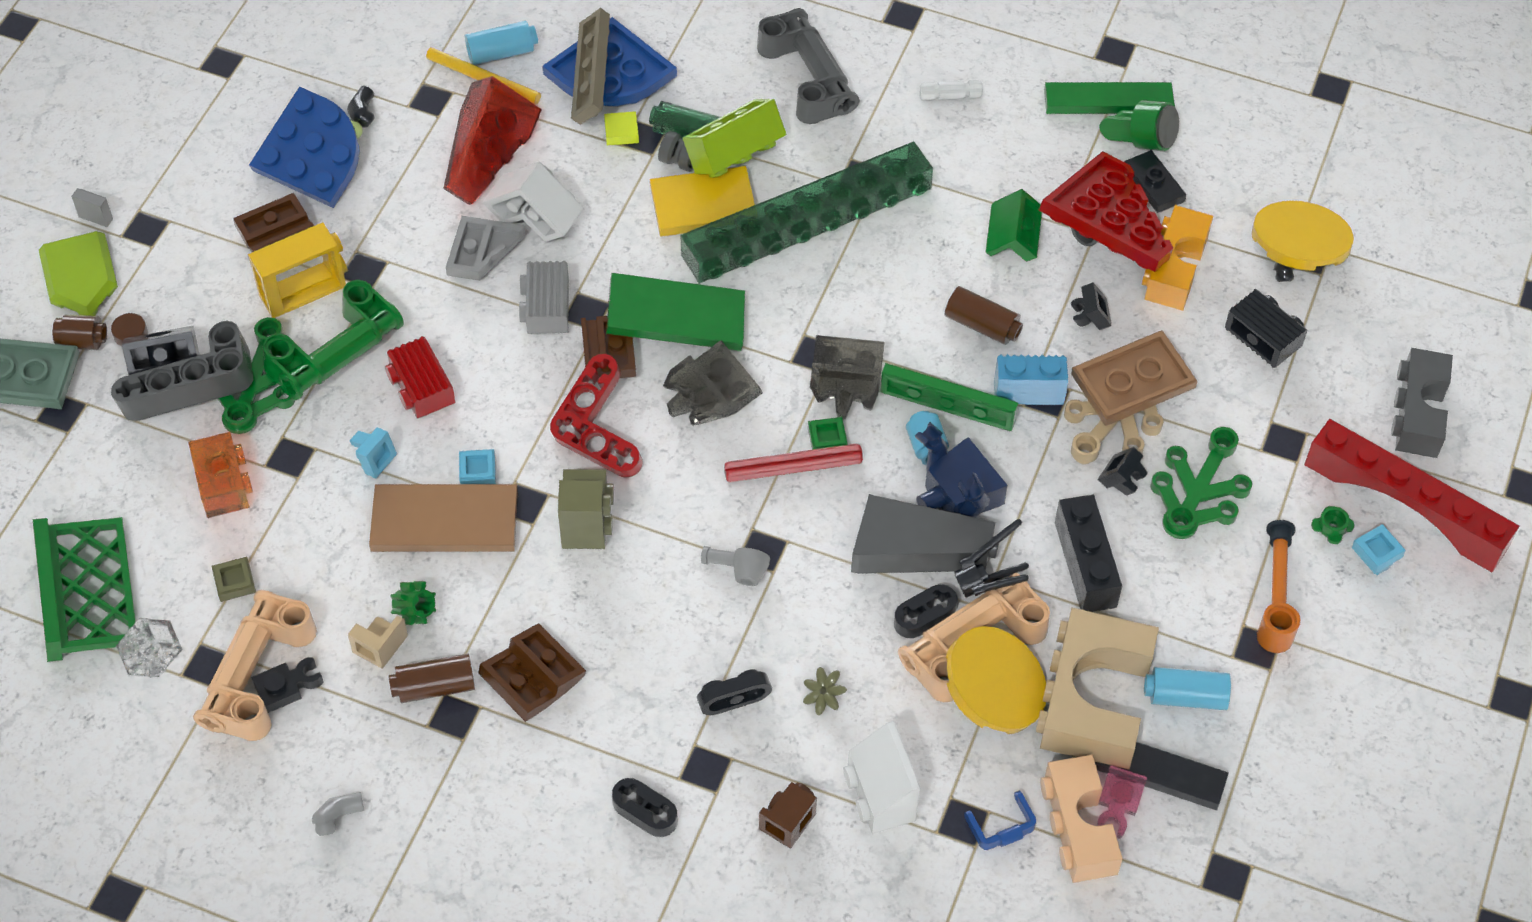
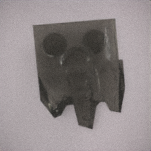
M816 335L810 389L817 402L820 403L829 398H835L837 417H842L843 420L846 419L853 401L862 403L863 409L871 411L880 390L884 342Z
M722 340L695 360L689 355L669 371L663 387L678 392L667 403L669 415L676 417L691 412L689 420L692 426L733 415L763 393L759 385Z

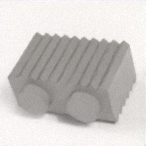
M564 260L562 262L542 261L541 263L529 261L527 263L526 275H520V294L526 295V302H519L520 322H526L527 334L568 333L569 276L567 262Z

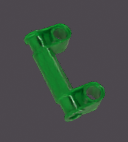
M352 280L343 288L342 313L343 317L352 325L311 354H306L289 336L284 334H273L264 341V371L293 400H299L303 397V392L314 384H322L326 379L379 344L382 341V337L391 330H398L403 327L404 321L399 310L392 303L385 300L366 281Z

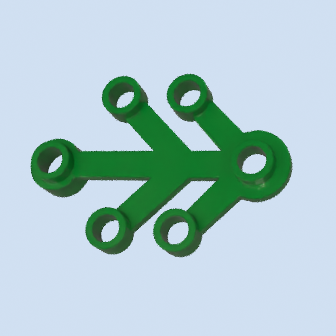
M263 318L254 327L255 336L259 344L252 361V384L241 392L238 400L232 395L218 398L224 407L222 414L223 425L231 433L243 434L249 432L255 427L258 416L275 407L288 409L295 403V400L291 397L279 399L282 395H287L281 386L275 388L273 394L254 402L258 393L278 384L267 373L264 374L263 344L268 338L267 336L284 334L280 321L275 318Z
M1218 427L1212 431L1208 443L1211 452L1196 479L1187 462L1186 450L1180 446L1168 448L1165 464L1170 469L1175 470L1186 498L1180 504L1172 488L1173 478L1164 471L1156 472L1153 475L1150 488L1153 493L1161 496L1167 511L1163 516L1162 525L1170 536L1177 539H1187L1196 533L1199 525L1215 521L1223 525H1230L1236 521L1239 509L1234 502L1229 500L1220 502L1218 507L1195 511L1200 502L1228 495L1243 499L1250 494L1252 481L1243 474L1235 475L1231 480L1209 485L1222 460L1232 456L1236 451L1239 438L1233 429ZM1171 456H1179L1181 460H1174ZM1157 481H1163L1167 485L1160 486L1157 484ZM1236 484H1242L1246 488L1239 489L1236 487ZM1222 510H1228L1232 515H1225L1222 513ZM1175 522H1182L1185 525H1178Z

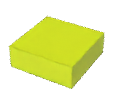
M636 111L604 114L607 146L639 143Z

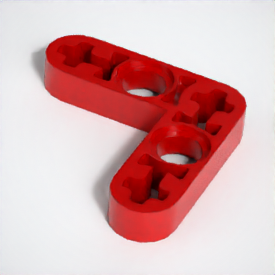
M598 354L588 362L552 418L550 431L560 445L624 478L632 477L640 471L643 464L637 447L592 423L621 376L620 368L611 355ZM608 365L611 373L609 375L602 374L599 378L597 369H605ZM596 382L599 384L601 390H598L594 386ZM584 392L594 394V402L589 407L582 408L577 405L576 401L580 394ZM571 423L575 431L581 434L580 439L568 431L563 435L560 427L562 425L569 426ZM596 436L603 437L605 439V446L602 450L591 452L587 449L588 441ZM613 448L617 454L623 457H627L630 453L633 462L631 464L625 462L621 466L619 459L611 454Z

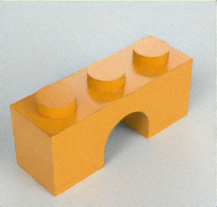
M1175 205L1171 218L1164 216L1161 234L1165 240H1170L1173 251L1170 259L1156 272L1150 269L1145 270L1141 284L1147 286L1144 300L1184 310L1197 265L1184 262L1179 258L1187 257L1201 260L1209 236L1213 215Z

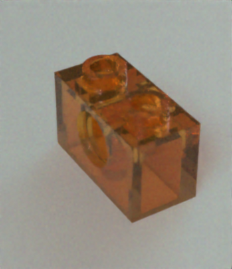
M231 432L188 442L200 497L207 518L250 508L247 494L253 492L248 472L241 473L240 465L246 464L241 443L234 445Z

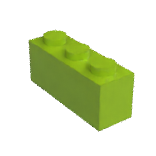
M754 99L684 136L683 141L695 174H709V177L713 178L727 173V167L733 164L749 161L752 159L751 154L754 152L773 148L776 146L775 141L787 134L775 99Z

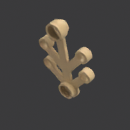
M1070 400L1066 403L1064 417L1070 423H1080L1087 415H1097L1089 401ZM1156 405L1143 410L1144 416L1141 430L1148 436L1158 435L1163 426V418L1158 414ZM1076 409L1080 411V413L1074 414L1070 410ZM1134 414L1119 420L1124 435L1122 451L1129 449L1128 445L1132 444L1138 447L1137 450L1142 454L1145 444L1144 440L1139 437ZM1100 420L1090 433L1082 432L1077 434L1071 446L1073 458L1081 464H1089L1095 461L1099 455L1100 443L1119 421L1105 426ZM1147 422H1154L1157 426H1150ZM1080 450H1087L1089 451V453H1085Z

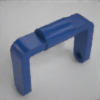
M1020 790L1014 792V798L1027 822L999 831L991 837L985 838L970 810L964 812L966 822L980 848L983 850H990L997 846L1004 847L1023 839V836L1035 830L1036 817Z

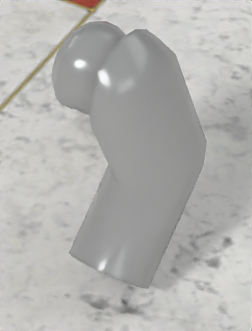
M361 792L328 799L313 814L312 824H315V832L319 836L333 834L336 830L334 820L339 816L364 811Z

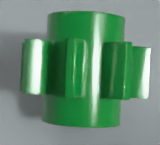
M414 581L413 583L400 582V590L390 596L393 608L391 614L402 616L406 625H413L414 623L427 624L426 617L436 612L434 598L436 593L425 590V581Z

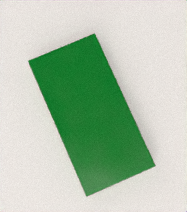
M611 273L606 334L741 351L744 339L745 290Z

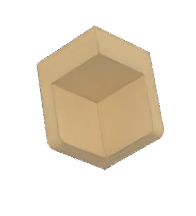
M396 616L392 623L376 617L367 629L356 623L348 633L352 653L382 669L408 636L405 620L400 616Z

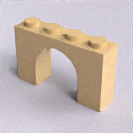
M1071 607L1069 621L1061 620L1056 642L1063 643L1062 651L1054 650L1050 666V672L1057 673L1055 681L1047 679L1043 702L1050 703L1048 712L1040 710L1036 732L1043 734L1040 749L1073 757L1093 755L1095 762L1130 769L1141 718L1100 709L1089 704L1079 695L1073 680L1079 674L1096 668L1111 669L1145 677L1146 674H1149L1159 627Z

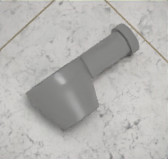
M704 546L701 553L702 564L708 565L713 563L734 566L735 580L747 586L758 585L767 571L770 562L769 555L752 548H738L735 552Z

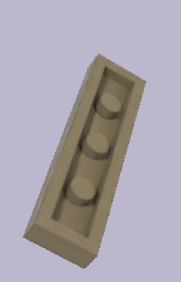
M599 8L579 23L571 119L580 125L590 118L596 117L602 111L604 105L603 95L606 81L605 70L608 56L607 45L610 14L602 8Z

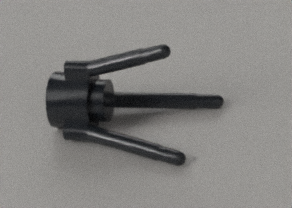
M1020 519L1015 520L971 556L959 561L962 568L955 571L954 574L965 598L974 594L978 596L987 591L1028 581L1029 577L1026 574L1005 578L1028 569L1029 564L1026 562L989 575L982 563L977 566L974 564L1022 524Z

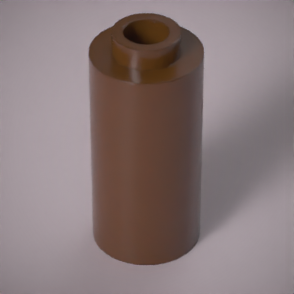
M961 286L954 290L945 308V317L1004 345H1007L1010 340L1015 342L1023 328V323L1020 322V314Z
M469 653L396 666L395 674L389 675L392 697L399 696L401 703L475 690Z

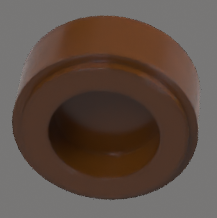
M135 313L120 315L111 325L113 338L120 346H122L124 338L148 334L144 319Z

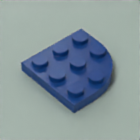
M610 18L603 106L635 104L677 77V67L615 18ZM578 41L542 66L543 75L571 97H573Z
M299 86L249 166L252 171L334 208L355 174L359 161L360 146L352 122L337 104Z

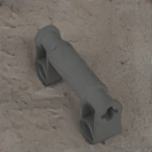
M796 8L786 13L765 17L759 22L758 53L765 58L774 59L798 51L815 79L814 81L802 83L798 88L796 116L801 122L816 124L829 118L849 114L856 109L860 102L858 95L848 87L847 77L824 43L818 30L808 22V14L804 9Z

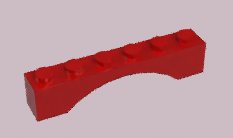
M1330 418L1312 441L1304 463L1308 468L1335 483H1349L1367 487L1404 503L1437 527L1453 544L1460 555L1493 573L1509 549L1520 527L1518 524Z

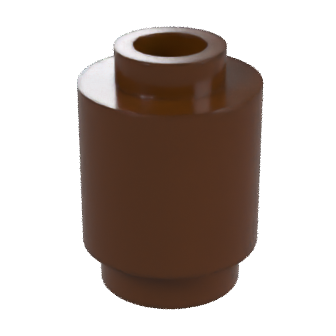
M64 315L63 318H56L54 320L52 330L53 341L55 344L77 346L78 349L98 350L101 343L106 342L107 326L106 323H102L99 316Z

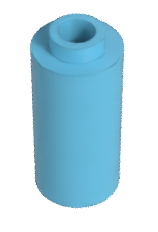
M526 20L464 35L467 53L473 65L533 52L534 45L538 44L536 29L534 25L529 26Z
M1154 667L1152 674L1145 675L1144 696L1150 697L1151 704L1215 710H1227L1229 707L1231 693L1229 673Z

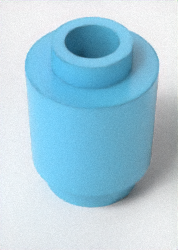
M929 411L915 413L906 424V430L915 455L918 459H921L924 465H927L928 449L915 438V435L918 432L923 433L929 422L943 433L941 438L949 448L939 416Z

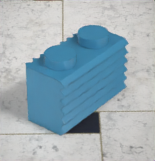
M1000 354L997 357L994 375L995 396L1025 405H1064L1068 386L1067 357L1064 355L1061 357L1057 355L1054 357L1050 355L1047 357L1044 355L1040 357L1034 355L1031 357L1029 354L1026 357L1022 354L1020 356L1015 354L1009 356L1007 354L1005 357Z

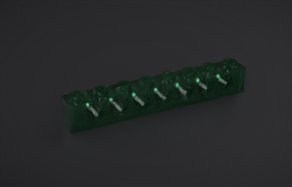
M914 141L681 234V256L699 284L709 279L719 278L731 270L746 267L758 259L768 255H775L785 248L798 243H805L812 237L827 231H834L851 221L863 219L878 210L893 207L900 201L924 194L927 190L931 189L933 167Z

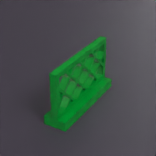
M122 517L48 525L47 518L32 519L47 662L63 660L62 654L138 645ZM116 530L117 537L108 546L94 539L100 531ZM73 534L81 540L71 550H68L57 542V536ZM87 544L101 552L91 564L77 555ZM117 547L119 550V554L115 552ZM59 554L64 556L61 560H59ZM108 557L121 566L111 577L98 569ZM70 561L84 569L74 581L61 573ZM91 574L104 582V585L95 594L80 586ZM121 577H122V582H123V584H121L120 582H118V580H119ZM62 584L67 586V588L64 591ZM111 588L124 595L123 600L115 608L101 599ZM73 592L88 600L77 612L64 604ZM94 605L108 613L98 625L84 617ZM125 608H126V614H127V615H125L124 613H122V611H123ZM66 615L70 617V619H69V621H68L67 623H66ZM116 618L128 626L129 634L112 635L105 629ZM77 623L92 631L85 639L68 641V632Z

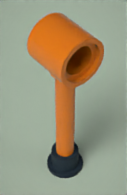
M1286 520L1272 521L1266 527V532L1270 536V545L1273 547L1272 604L1264 611L1257 631V640L1262 648L1272 653H1283L1290 649L1301 621L1297 610L1287 604L1288 547L1292 544V536L1295 534L1296 528L1293 523Z

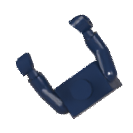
M931 422L928 423L923 433L918 432L915 435V438L928 449L925 481L927 491L917 496L916 501L918 505L934 509L941 508L943 511L976 518L980 513L1005 504L1008 485L969 437L947 453V444L941 438L943 433Z

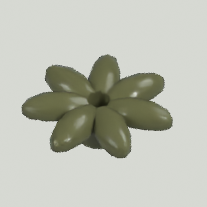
M819 667L816 672L817 681L809 679L804 681V685L813 692L806 695L803 703L808 705L816 702L815 712L817 715L820 716L823 713L826 703L833 710H838L839 704L835 696L842 695L847 691L846 687L835 685L839 679L840 672L838 670L833 671L827 677L825 670Z

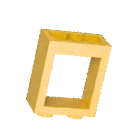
M323 222L248 254L258 295L272 318L279 317L336 292L346 285L344 273L348 272L342 255L339 253L343 251V246L338 235L335 232L330 234ZM317 257H323L322 263L277 282L276 275Z

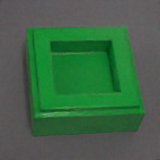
M842 417L808 421L807 428L812 450L848 445Z

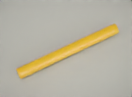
M430 47L427 51L426 58L535 105L540 101L541 93L435 48Z

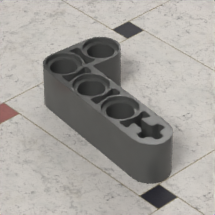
M228 320L221 321L210 329L208 336L210 353L118 379L111 388V395L124 417L131 421H139L246 390L253 382V369L249 347L237 324Z

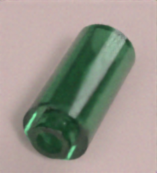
M661 101L658 106H653L649 117V124L653 125V131L665 135L668 131L679 133L681 138L715 121L720 116Z

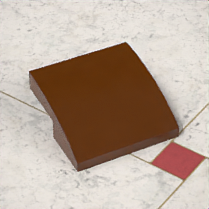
M538 623L512 637L509 648L480 663L478 674L526 722L567 693L585 676L586 670Z

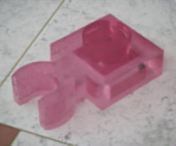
M1110 765L1098 803L1109 809L1099 816L1097 826H1102L1107 821L1116 822L1119 826L1116 837L1121 839L1127 828L1124 813L1132 816L1136 815L1147 777Z

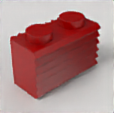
M421 336L419 339H414L413 342L409 341L407 344H402L400 347L387 351L389 364L385 366V371L392 385L399 384L401 390L398 391L405 410L412 408L413 413L418 419L456 403L453 386L425 337Z

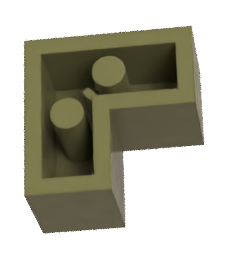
M563 469V480H559L558 519L562 549H605V536L612 535L613 518L611 505L614 503V484L607 483L606 469Z

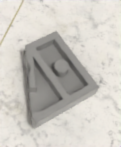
M462 216L446 264L447 276L480 281L524 237V225Z

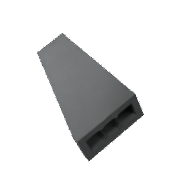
M869 494L852 553L851 572L857 574L955 572L962 568L960 560L971 556L994 537L996 522ZM999 544L974 563L975 566L982 563L986 570L988 558H996Z

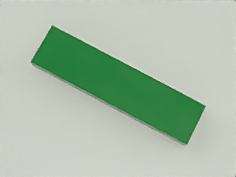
M1045 82L1044 86L1046 114H1117L1121 110L1133 111L1135 106L1142 100L1170 102L1175 107L1172 82Z
M885 363L882 370L881 393L1003 430H1013L1018 402Z

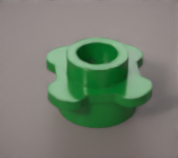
M1328 506L1323 510L1319 518L1312 520L1311 527L1315 532H1321L1327 537L1329 543L1339 544L1346 532L1353 531L1355 524L1345 510L1340 507Z

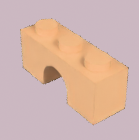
M1093 755L1048 762L1045 777H1041L1040 785L1044 800H1050L1053 812H1050L1052 831L1054 835L1059 834L1062 847L1059 848V854L1063 869L1070 871L1073 883L1118 875L1123 858L1113 824L1102 826L1090 825L1083 821L1078 814V811L1083 808L1098 806L1102 785Z

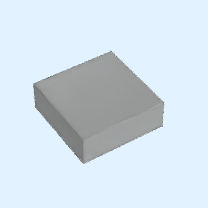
M79 188L71 196L79 218L105 227L109 226L113 217L106 197Z

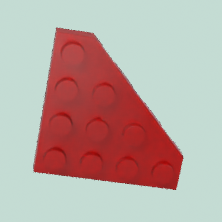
M1104 151L1042 200L1039 211L1050 216L1052 220L1075 229L1086 238H1092L1107 246L1110 251L1122 254L1135 261L1142 268L1156 272L1170 259L1173 251L1170 240H1165L1161 234L1163 227L1156 213L1149 211L1147 207L1148 198L1141 184H1135L1133 180L1134 171L1131 165Z

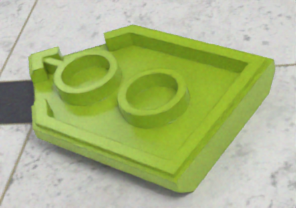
M98 231L43 244L39 249L49 300L51 304L57 307L68 308L79 315L95 316L99 305L107 296L110 297L118 287L105 233Z

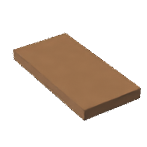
M375 484L369 541L370 551L515 552L517 484Z

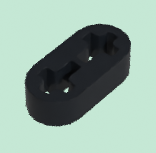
M938 584L901 603L894 615V628L896 632L905 638H916L923 635V632L956 612L958 602L956 592L947 585ZM935 599H938L940 602L947 600V607L944 608L941 604L934 606ZM908 615L911 619L917 617V624H913L911 621L904 623V616Z
M634 778L622 779L614 785L612 789V804L619 815L655 837H665L675 831L678 822L677 809L675 804ZM632 792L636 793V801L638 803L633 800L623 803L622 794L629 796ZM663 812L667 813V822L660 820L658 823H654L653 813L656 815H661Z

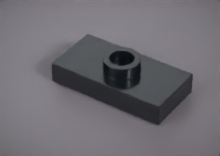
M1152 150L1124 161L1131 165L1134 171L1133 180L1135 184H1141L1148 202L1157 213L1185 202L1187 194Z

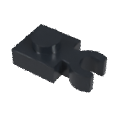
M313 657L301 660L293 670H289L285 662L251 677L255 689L263 700L268 713L302 699L299 689H315L324 683L320 672L312 676L306 675L308 671L317 668Z

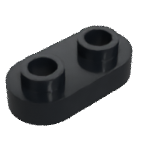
M750 669L742 672L735 678L725 681L714 680L706 683L697 695V701L703 714L717 715L763 700L772 692V686L765 672Z

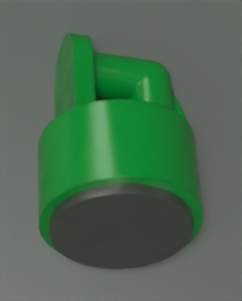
M1142 100L1135 106L1133 111L1121 110L1115 116L1105 117L1100 122L1099 129L1101 134L1108 140L1132 142L1138 149L1166 151L1174 144L1177 138L1179 116L1176 108L1170 102Z

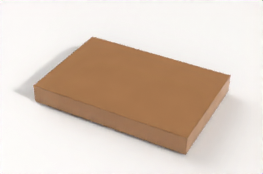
M1163 330L1074 366L1071 371L1074 380L1105 426L1196 388L1197 385L1196 378Z

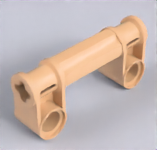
M1014 573L1009 577L1019 576L1020 574ZM1027 581L987 591L940 623L923 632V637L909 647L906 645L900 647L898 655L906 670L918 679L934 699L940 702H951L953 698L946 684L949 680L944 681L940 677H948L947 660L945 657L949 647L957 638L972 628L992 627L1002 620L1023 643L1029 645L1038 644L1047 636L1050 610L1047 603L1031 589ZM1026 620H1035L1037 623H1031Z
M258 590L255 593V603L249 615L242 619L226 654L207 688L208 696L201 710H197L193 715L194 721L209 731L222 732L248 741H257L264 738L269 733L272 725L260 696L243 692L269 639L289 644L293 647H303L310 644L317 633L312 614L306 603L282 597L265 590ZM251 715H256L252 719L245 720L247 717Z

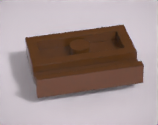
M294 193L233 218L237 231L251 253L314 226Z
M598 316L596 320L587 321L586 318H581L585 367L594 356L608 354L616 360L620 368V378L636 377L633 337L606 334L607 316ZM608 365L605 369H597L599 377L602 374L609 375L611 373Z

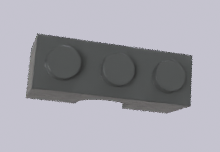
M1411 347L1407 360L1400 361L1397 380L1402 381V388H1397L1394 400V408H1399V416L1395 415L1391 429V436H1396L1395 451L1438 458L1446 438L1448 410L1433 408L1424 400L1443 402L1451 383L1453 355Z

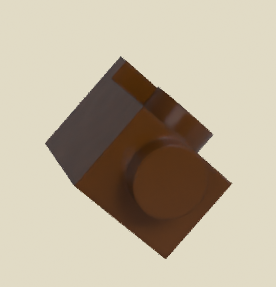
M791 782L784 792L778 791L773 796L768 809L764 807L759 812V830L791 849L816 815L817 797L814 796V793L806 785Z

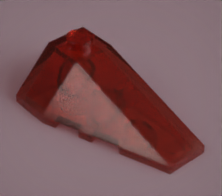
M493 76L472 82L460 109L443 189L466 204H473L495 179L496 173L502 166L510 162L516 150L530 139L542 109Z

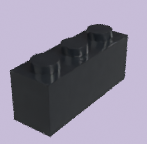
M1094 494L1059 500L1054 523L1080 609L1095 612L1117 608L1122 583Z

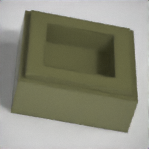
M247 557L211 566L220 602L256 593Z

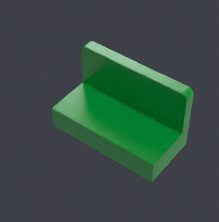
M1023 189L994 201L991 205L985 252L989 256H993L1010 248L1026 262L1037 258L1042 212L1039 211L1041 204Z

